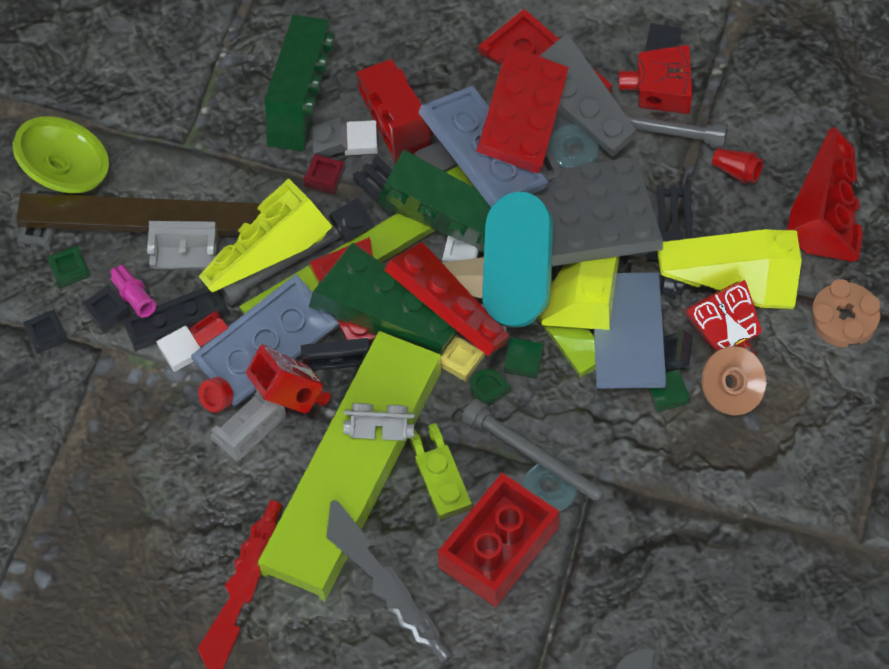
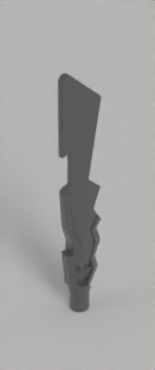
M333 500L329 509L326 538L372 578L371 593L386 601L388 614L395 615L398 626L411 632L415 643L428 647L441 664L452 656V653L441 641L440 632L424 608L419 610L414 604L410 592L392 567H383L368 549L373 543L340 503Z

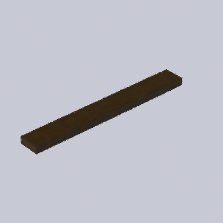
M20 193L17 225L18 227L149 233V221L216 222L218 236L239 237L240 233L238 230L244 223L252 224L261 213L257 209L261 203Z

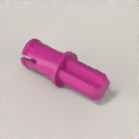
M126 266L113 267L110 271L112 275L111 280L119 289L121 299L129 302L138 316L140 315L144 318L151 315L156 309V303L146 293L144 283L140 279H135Z

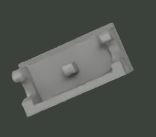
M149 221L147 254H150V269L205 270L218 254L219 236L216 222Z
M255 389L257 392L254 394V397L221 428L216 425L211 429L213 432L210 435L211 439L237 462L286 417L284 406L265 400L257 389Z

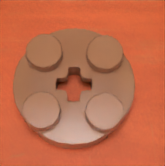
M843 279L835 280L830 286L822 289L813 302L811 317L815 324V330L824 341L837 347H848L849 344L859 343L861 345L866 343L873 337L878 328L880 301L863 286L849 283ZM839 310H850L851 314L855 317H847L843 320L839 318Z

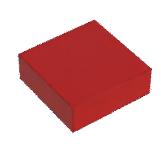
M214 311L190 327L189 330L201 347L228 329L219 312Z

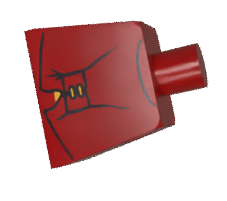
M689 45L639 53L637 71H619V90H638V106L642 109L690 114L692 85Z

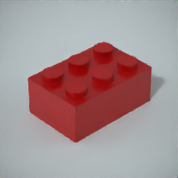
M501 473L437 551L439 569L494 607H497L559 529V510L504 473Z

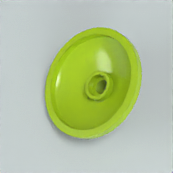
M50 116L30 119L19 127L13 140L14 156L24 172L35 182L54 191L63 193L90 191L103 182L109 169L108 154L99 139L83 126L67 119Z

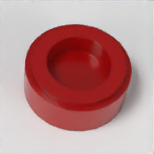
M212 377L202 382L199 387V400L202 406L209 412H220L232 404L233 391L225 379Z

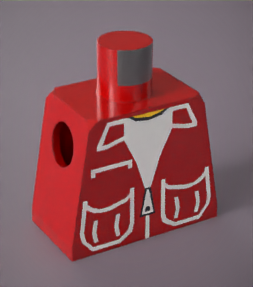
M739 280L682 310L714 353L722 348L735 346L745 348L757 357L749 339L762 333V329L745 280Z
M263 344L259 346L245 372L265 400L302 413H308L313 404L325 406L331 396V389L323 385L308 365Z

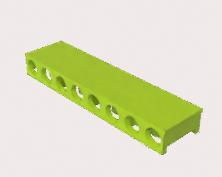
M381 331L378 332L258 561L263 576L269 577L271 575L319 596V599L326 601L348 558L347 555L326 538L331 502L333 500L338 501L362 530L406 443L403 440L382 439V426H376L375 439L350 438V435L343 434L344 420L351 421V415H344V410L352 409V403L373 404V410L387 411V405L408 406V412H415L414 418H408V424L415 425L441 374L440 354Z

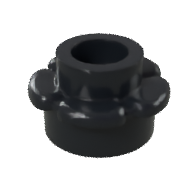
M663 276L661 294L671 295V298H674L676 293L683 292V282Z

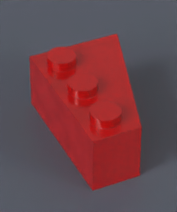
M392 59L356 72L358 91L372 119L376 120V127L395 164L403 150L414 155V152L431 145L430 137L434 133L418 113L422 104L409 86L403 70L398 69Z

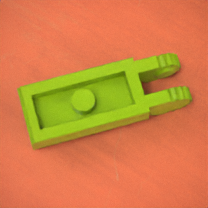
M434 423L428 425V433L436 449L424 452L420 435L417 434L416 430H414V438H409L415 453L416 465L440 521L471 510L472 503L448 445L444 444L439 428Z

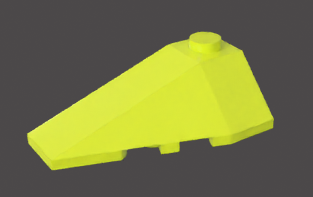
M288 179L259 205L257 209L261 213L250 225L249 223H244L238 230L240 235L235 244L223 247L199 277L211 292L217 291L300 253L313 244L319 243L333 226L311 200Z
M764 229L663 242V250H657L662 276L696 287L705 285L717 290H722L739 280H745L754 306L776 309H793L795 307L802 261L797 231Z
M620 256L564 264L551 285L548 306L543 312L542 325L610 330Z

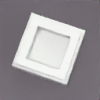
M376 120L347 122L348 150L345 151V155L378 154Z
M448 236L442 262L478 258L479 250L470 244Z
M187 326L156 341L158 348L174 372L192 363L191 355L200 349Z

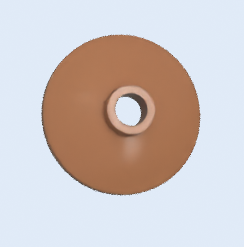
M726 347L716 351L707 360L702 372V388L705 397L716 410L727 415H742L752 411L761 402L766 390V374L762 363L752 352L742 347ZM727 376H730L733 381L730 388L726 385L725 380Z

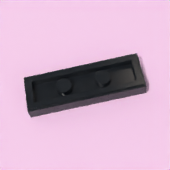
M207 287L156 306L155 311L148 317L142 318L140 315L134 314L122 319L136 352L157 344L156 341L184 326L190 329V327L214 311H218L222 318L228 316L229 313L220 291L211 292Z

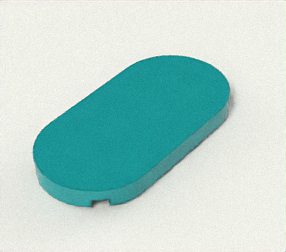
M513 192L500 198L490 209L485 224L483 304L488 314L494 320L508 327H524L531 324L540 313L544 312L550 299L553 218L547 206L539 198L527 192Z

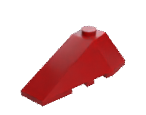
M836 127L829 129L790 211L787 230L797 231L799 246L807 254L854 262L859 260L863 238L862 226L856 224L855 211L860 209V202L854 196L852 183L857 181L854 146Z

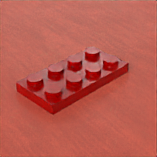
M508 45L500 66L476 152L538 174L543 165L569 67Z

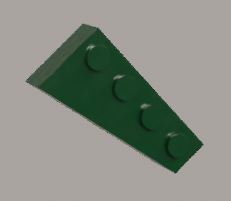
M292 15L264 99L267 147L305 152L318 94L321 91L323 73H326L328 68V52H333L335 44V33H330V19Z
M403 150L385 182L376 205L425 224L434 230L470 244L484 253L485 224L491 207L478 189Z
M352 242L314 289L308 307L319 312L323 310L336 316L335 319L345 323L350 321L367 328V332L374 335L381 331L441 355L458 331L384 270L386 268L384 264Z

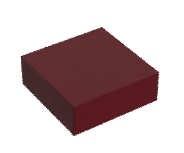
M314 154L303 179L304 186L335 195L345 171V162Z

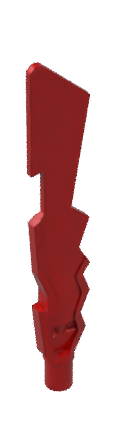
M270 500L262 519L251 526L250 538L241 545L240 557L234 560L236 573L224 584L230 597L197 648L207 669H224L241 627L234 625L243 604L252 601L261 576L258 561L276 528L277 518L283 507L277 501Z

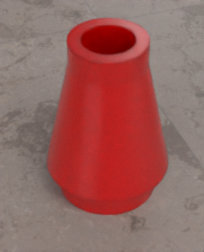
M717 148L713 155L712 166L723 170L744 184L748 182L756 183L763 169V159L757 157V153Z

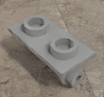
M352 403V409L344 410V415H351V421L344 420L343 434L350 435V438L375 439L376 426H382V439L406 441L407 438H414V424H408V418H414L415 412H408V406L387 405V411L373 410V404Z

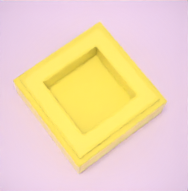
M455 335L441 354V368L466 382L484 358V353L475 345Z

